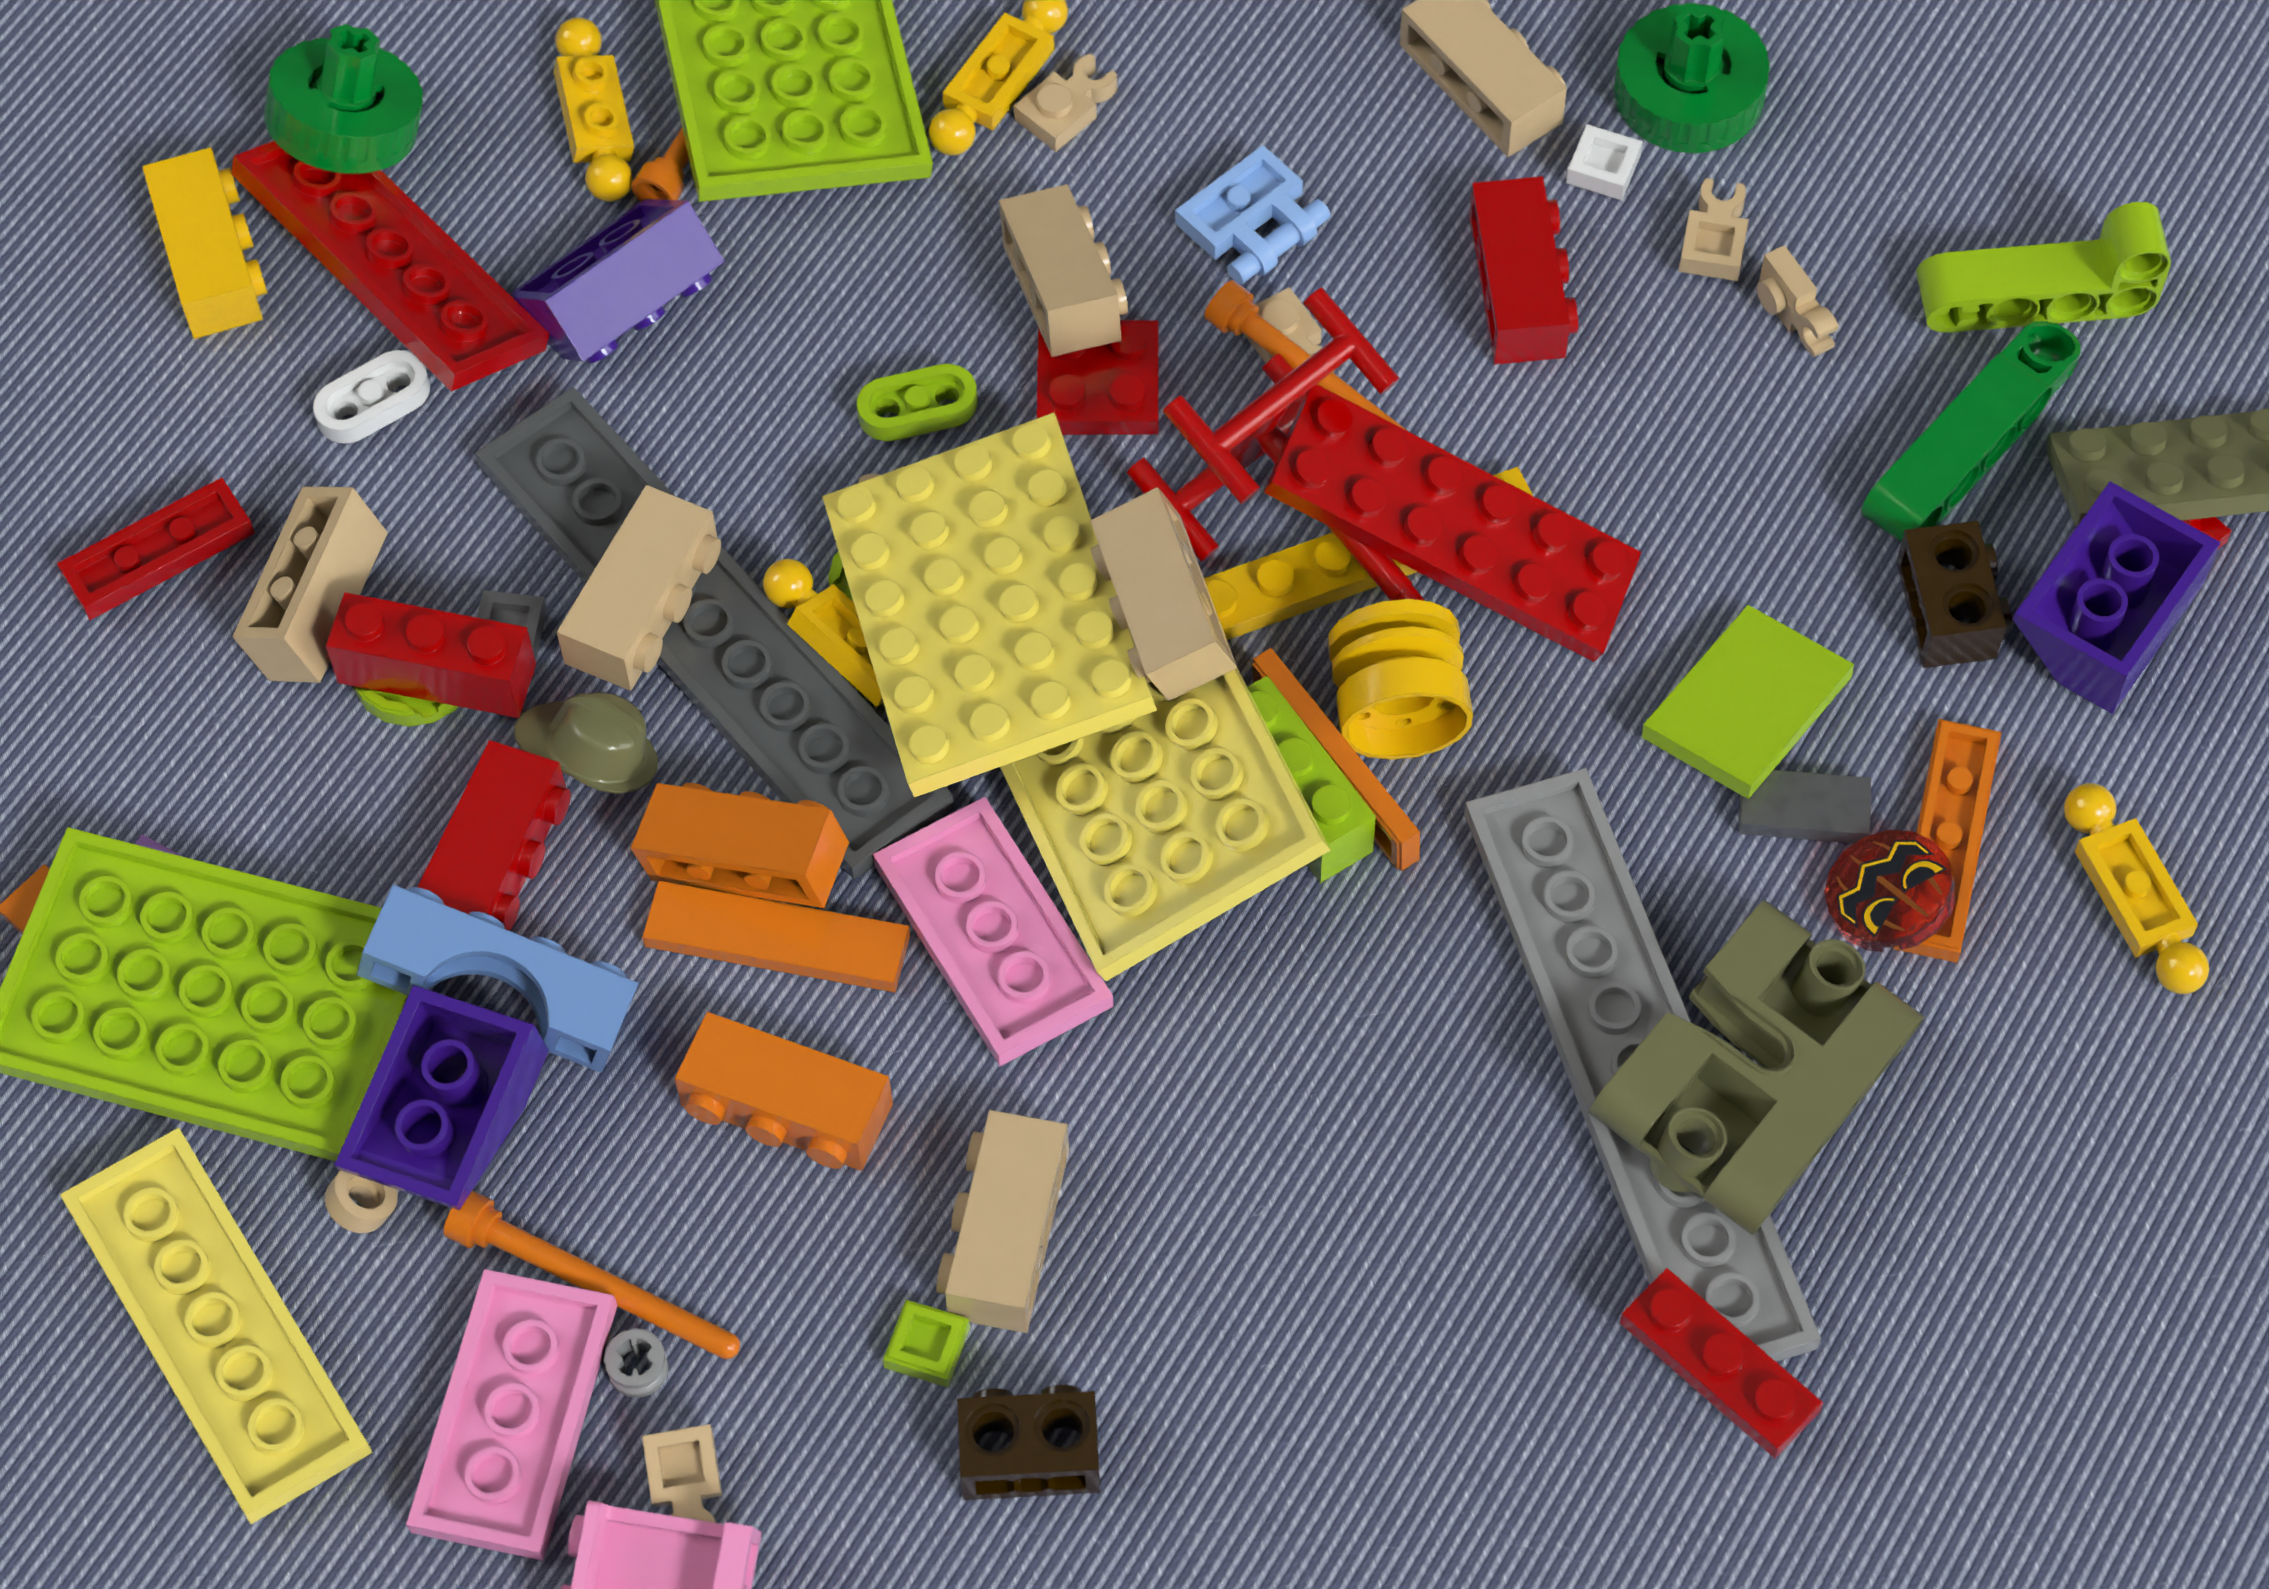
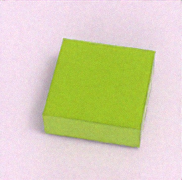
M906 1299L883 1358L884 1368L948 1388L970 1330L969 1318Z

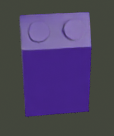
M413 985L334 1166L338 1170L460 1210L524 1111L548 1055L549 1049L535 1025Z

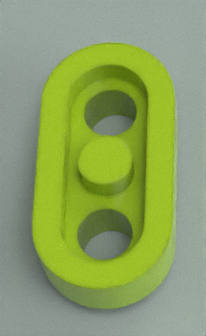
M939 364L875 379L861 389L857 398V412L861 428L867 435L880 441H895L962 425L974 415L978 405L977 386L974 377L968 370L955 364ZM945 399H952L956 401L952 404L947 405L939 404L940 401ZM887 412L897 414V416L890 418L880 417Z

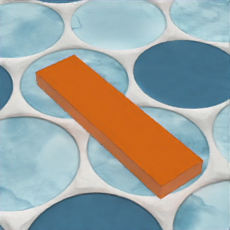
M1272 648L1253 658V683L1265 676L1270 678L1376 816L1374 842L1394 867L1402 872L1419 861L1420 831Z
M1938 719L1914 840L1920 842L1935 855H1911L1910 864L1917 860L1928 859L1943 865L1947 869L1933 876L1942 895L1938 893L1928 880L1904 892L1908 898L1927 913L1928 917L1902 900L1898 926L1905 931H1896L1893 946L1895 950L1955 963L1958 962L2002 733L2000 731Z
M658 881L642 938L644 946L647 948L896 993L910 939V929L908 925Z

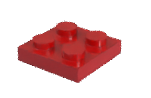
M1120 320L1121 341L1051 357L1038 327L1037 418L1055 413L1063 435H1159L1158 320Z

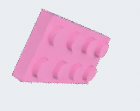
M986 797L873 854L875 868L999 1066L1014 1060L1113 1007V995L1096 972L1091 960Z
M484 1269L406 1523L411 1533L544 1560L616 1312L617 1302L614 1295Z

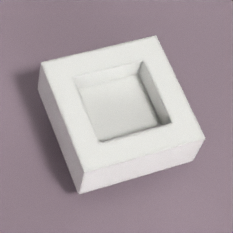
M1587 124L1568 167L1566 183L1622 200L1640 159L1643 141Z

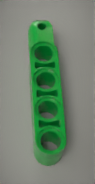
M2035 321L2026 325L1879 479L1866 497L1861 508V515L1900 542H1902L1904 530L1938 526L2033 424L2046 407L2051 396L2072 375L2081 353V345L2076 336L2068 329L2052 322Z

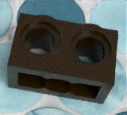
M1971 521L1904 530L1896 564L1922 667L1929 668L1997 659L2004 634L2011 632L2012 615L2008 599L2005 596L1998 597L1994 582L1998 574L1996 552L1991 543L1984 544L1979 522ZM1941 564L1953 565L1959 570H1949L1941 566ZM1953 617L1967 618L1971 620L1973 624L1961 623Z
M1053 1385L1044 1388L1040 1394L1013 1395L1011 1391L1006 1389L990 1388L975 1392L972 1398H957L960 1481L963 1500L1101 1493L1095 1391L1081 1392V1389L1077 1386ZM1062 1427L1071 1428L1081 1435L1080 1439L1069 1447L1053 1446L1045 1438L1053 1430ZM992 1431L1006 1433L1012 1438L1008 1446L998 1451H987L977 1445L978 1440L984 1434Z

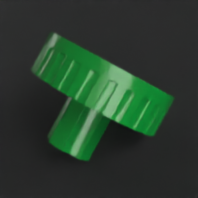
M1686 3L1668 5L1667 7L1651 11L1648 15L1641 17L1635 22V25L1624 35V40L1620 44L1614 80V98L1617 109L1622 119L1633 132L1657 147L1681 153H1706L1725 148L1748 134L1762 113L1770 71V60H1768L1766 46L1762 43L1759 34L1745 20L1735 16L1730 11L1719 9L1716 6ZM1657 57L1665 59L1664 68L1663 64L1656 62ZM1663 69H1664L1666 78L1669 80V82H1670L1673 86H1675V87H1677V88H1679V89H1681V90H1683V91H1688V92H1700V91H1705L1706 93L1691 94V93L1680 92V91H1678V90L1672 88L1671 86L1667 85V84L1665 83V81L1663 80V78H1662V71H1663Z
M344 24L330 29L329 38H316L297 43V45L289 47L283 51L282 55L276 58L269 73L264 109L265 124L273 140L289 155L305 164L326 171L346 174L380 171L403 160L414 147L423 103V91L418 77L396 55L379 47L380 39L371 30ZM376 93L381 94L382 99H375ZM373 104V108H372V109L366 110V109H368L369 107H371V105Z

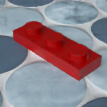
M221 477L58 562L57 566L89 620H92L252 536L255 532L250 519Z
M1668 1268L1621 1313L1619 1323L1774 1459L1821 1411L1823 1402Z

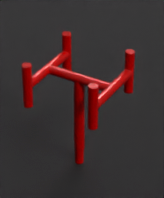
M1323 287L1312 293L1303 304L1333 340L1295 369L1292 368L1281 353L1272 357L1262 367V370L1274 385L1214 432L1182 395L1175 398L1163 409L1162 412L1208 465L1205 470L1175 493L1145 457L1137 461L1126 472L1143 494L1157 487L1161 490L1180 514L1195 556L1201 562L1209 558L1220 546L1191 511L1224 485L1240 504L1246 502L1260 489V486L1245 469L1264 454L1276 464L1304 395L1308 390L1348 359L1356 365L1380 395L1388 391L1400 379ZM1327 526L1390 601L1402 599L1425 601L1392 558Z

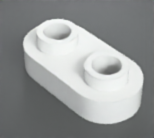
M394 350L372 359L327 384L318 392L313 403V411L321 433L329 440L337 443H353L419 408L426 401L430 393V381L426 367L413 353L404 350ZM398 386H408L399 392L392 391ZM345 415H356L346 420H340Z

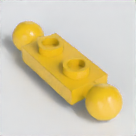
M1024 0L1022 6L1023 21L1004 12L942 92L943 105L947 109L937 113L929 126V138L937 151L949 156L960 155L967 151L975 139L974 122L992 131L996 128L1054 52V36L1051 34L1060 30L1067 20L1068 7L1065 0Z
M574 17L563 22L557 30L555 43L561 56L556 57L553 71L573 163H590L586 170L585 180L587 188L593 196L606 202L617 201L629 192L632 185V171L626 161H631L634 143L614 55H598L602 45V37L598 27L586 18Z
M781 559L774 562L764 575L763 588L767 598L776 606L795 608L787 625L876 707L884 703L854 602L834 584L817 594L813 590L812 575L802 562L795 559Z
M2084 783L2075 787L2066 797L2064 814L2068 823L2075 830L2090 834V836L2079 839L2074 852L2134 957L2137 958L2157 950L2159 956L2156 962V975L2163 987L2176 994H2189L2197 991L2208 978L2209 962L2200 948L2191 943L2182 942V940L2194 935L2198 923L2137 818L2115 826L2113 820L2116 815V802L2108 789L2095 783Z

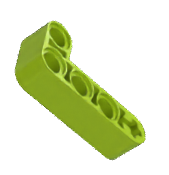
M2132 202L2115 208L2107 215L2098 240L1945 252L1933 255L1921 262L1916 269L1927 326L1937 332L1952 333L2023 327L2035 321H2047L2058 324L2128 318L2141 315L2151 310L2158 303L2171 266V258L2158 208L2148 202Z

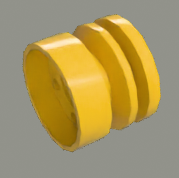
M1414 599L1382 601L1353 611L1340 619L1328 633V651L1330 661L1332 662V679L1339 688L1337 690L1336 706L1340 733L1356 753L1366 757L1390 760L1420 757L1440 751L1459 741L1472 727L1473 710L1468 679L1461 671L1464 654L1463 648L1459 644V623L1450 609L1431 601Z

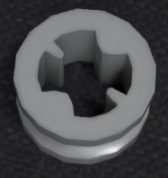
M630 1329L619 1333L610 1341L605 1350L604 1363L610 1382L619 1393L627 1397L641 1398L651 1395L661 1388L667 1378L669 1366L663 1345L655 1334L645 1329ZM634 1351L636 1358H639L640 1351L648 1352L647 1359L650 1369L641 1375L638 1374L637 1369H633V1376L625 1375L626 1368L623 1357Z

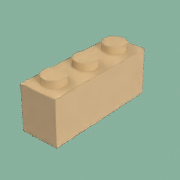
M1416 0L1402 9L1400 46L1507 157L1512 156L1563 124L1567 87L1563 78L1555 68L1545 66L1529 50L1528 44L1521 33L1514 28L1509 29L1493 13L1487 0Z
M1068 184L999 200L1003 247L1051 357L1121 341L1120 315L1128 313V303L1120 278L1111 280V267L1106 247L1102 241L1094 243V229L1089 210L1086 205L1077 206Z
M645 486L557 630L564 664L629 691L633 689L643 671L648 673L654 668L661 654L662 638L672 622L679 623L683 619L691 602L693 586L701 573L708 574L713 569L719 557L721 541L717 538L713 511L651 486Z
M353 487L301 488L232 636L269 681L321 682L330 662L326 643L344 592L361 594L388 532Z
M1157 487L1090 520L1098 541V545L1091 548V554L1104 580H1112L1117 595L1109 598V604L1121 629L1129 628L1135 647L1127 652L1138 678L1145 676L1147 683L1153 682L1166 699L1170 701L1237 669L1181 516L1161 490Z
M989 1110L984 1133L975 1131L972 1133L966 1159V1171L974 1172L970 1192H958L952 1215L951 1230L959 1232L955 1254H943L937 1278L936 1291L937 1293L945 1294L947 1311L949 1313L969 1318L970 1323L1028 1333L1069 1155L1068 1124Z

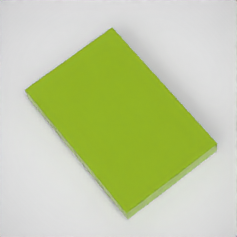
M1747 605L1643 724L1642 738L1749 799L1852 678L1854 664L1754 607Z

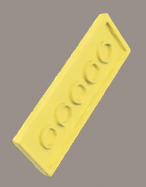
M180 1128L173 1130L60 1194L250 1524L255 1523L372 1453L366 1439Z

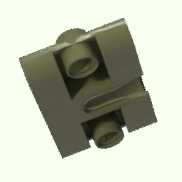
M1765 899L1761 901L1703 970L1706 976L1689 995V999L1732 1044L1762 1066L1756 1064L1728 1042L1718 1038L1709 1031L1667 1012L1608 1081L1588 1113L1650 1158V1169L1653 1176L1662 1186L1676 1192L1694 1191L1752 1236L1903 1049L1925 1018L1924 1015L1877 981L1873 985L1864 979V960L1853 946L1835 939L1823 940L1817 944L1810 940L1812 934ZM1682 1146L1691 1149L1695 1154L1686 1151Z

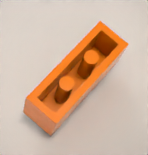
M657 783L631 845V850L651 881H664L719 892L825 908L849 841L831 809L815 801L800 800L795 804L770 800L764 795L751 791H744L739 795L715 792L697 783H685L682 787Z
M708 1011L674 1078L681 1106L697 1120L711 1125H719L721 1121L744 1128L750 1137L762 1144L772 1147H779L782 1143L806 1151V1154L815 1162L833 1169H840L843 1165L863 1171L893 1105L889 1076Z

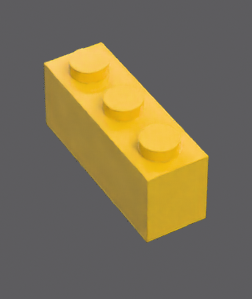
M211 147L142 166L181 305L193 339L263 320L257 296L268 294L258 259L246 262L243 250L253 248L254 245L244 213L232 215L229 204L240 202L237 187L231 174V168L218 169Z

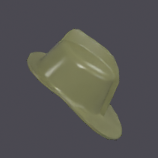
M605 692L580 693L569 697L565 702L554 701L536 705L522 713L514 725L515 741L521 750L560 762L563 773L598 791L616 794L637 791L648 785L658 770V755L650 740L646 738V723L640 710L629 700L616 694Z

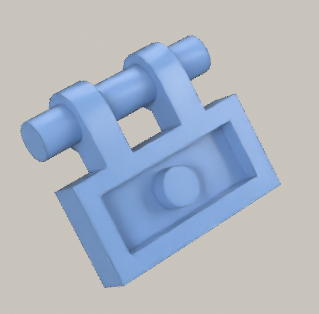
M1262 145L1175 210V224L1214 260L1230 248L1236 249L1241 256L1227 266V270L1231 278L1241 285L1255 274L1264 276L1275 268L1278 264L1277 258L1294 245L1302 247L1316 237L1317 228L1330 219L1331 214L1328 207L1319 199L1314 200L1304 209L1294 201L1303 194V180ZM1270 218H1273L1281 226L1263 239L1254 230Z

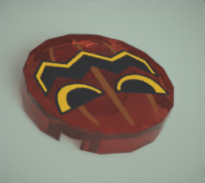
M1886 830L1865 836L1842 852L1829 871L1824 893L1831 919L1847 941L1867 951L1884 952L1882 947L1891 948L1899 946L1900 950L1918 946L1937 933L1953 912L1956 899L1954 895L1956 881L1948 857L1933 840L1914 831Z

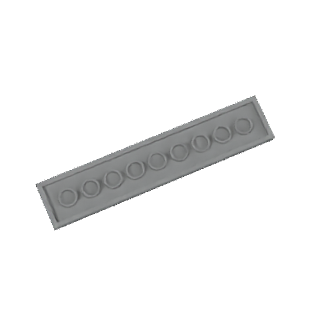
M1587 768L1466 802L1464 815L1649 1284L1668 1268L1776 1362L1817 1350L1821 1337L1771 1215L1768 1216L1752 1236L1694 1191L1676 1192L1662 1186L1653 1176L1650 1169V1158L1588 1113L1593 1102L1608 1081L1667 1012L1690 1023L1691 1021ZM1682 1146L1686 1151L1695 1154L1691 1149Z

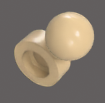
M341 1170L330 1182L325 1192V1204L330 1216L341 1227L355 1233H369L382 1226L394 1211L398 1200L397 1189ZM352 1199L357 1200L363 1207L358 1206Z

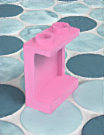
M588 1500L585 1516L577 1514L574 1517L569 1535L568 1555L577 1557L572 1584H563L561 1589H752L762 1532L753 1526L725 1522V1524L614 1507L602 1502Z

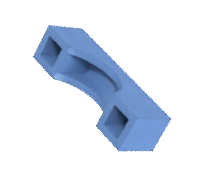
M394 884L389 891L362 952L357 976L409 996L413 985L430 990L438 983L460 975L476 974L499 979L514 987L529 1002L538 1020L540 1036L550 1053L600 1073L604 1069L638 986L637 982L627 979L626 974L612 964L602 961L585 962L566 954L565 949L561 945L550 939L539 936L530 937L529 939L506 930L498 919L481 912L466 914L444 905L440 897L428 890L418 887H410L406 890Z

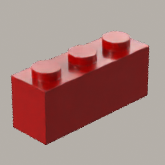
M1543 176L1472 183L1469 221L1494 365L1566 358L1568 336L1578 332V310L1575 297L1565 298L1563 284L1569 283V262L1566 248H1556L1554 235L1560 234V213L1557 199L1547 200Z
M346 592L343 594L326 643V649L337 683L515 718L520 717L536 667L527 627Z
M489 740L417 887L436 894L442 899L444 905L463 913L481 912L498 919L505 929L510 931L519 911L520 902L518 895L526 879H534L542 866L545 855L544 841L552 824L558 826L562 823L568 811L571 794L570 790L566 788L560 762Z

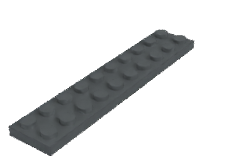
M574 387L475 452L478 466L585 584L646 485L675 496ZM721 546L719 557L713 569L708 574L701 573L693 586L691 602L685 616L679 623L672 622L662 638L663 645L657 664L783 802L797 804L800 800H811L831 809L849 841L841 866L855 880L874 866V853L929 826L954 807L953 795L946 787L914 798L906 780L892 729L832 665L787 625L789 618L767 598L765 592Z

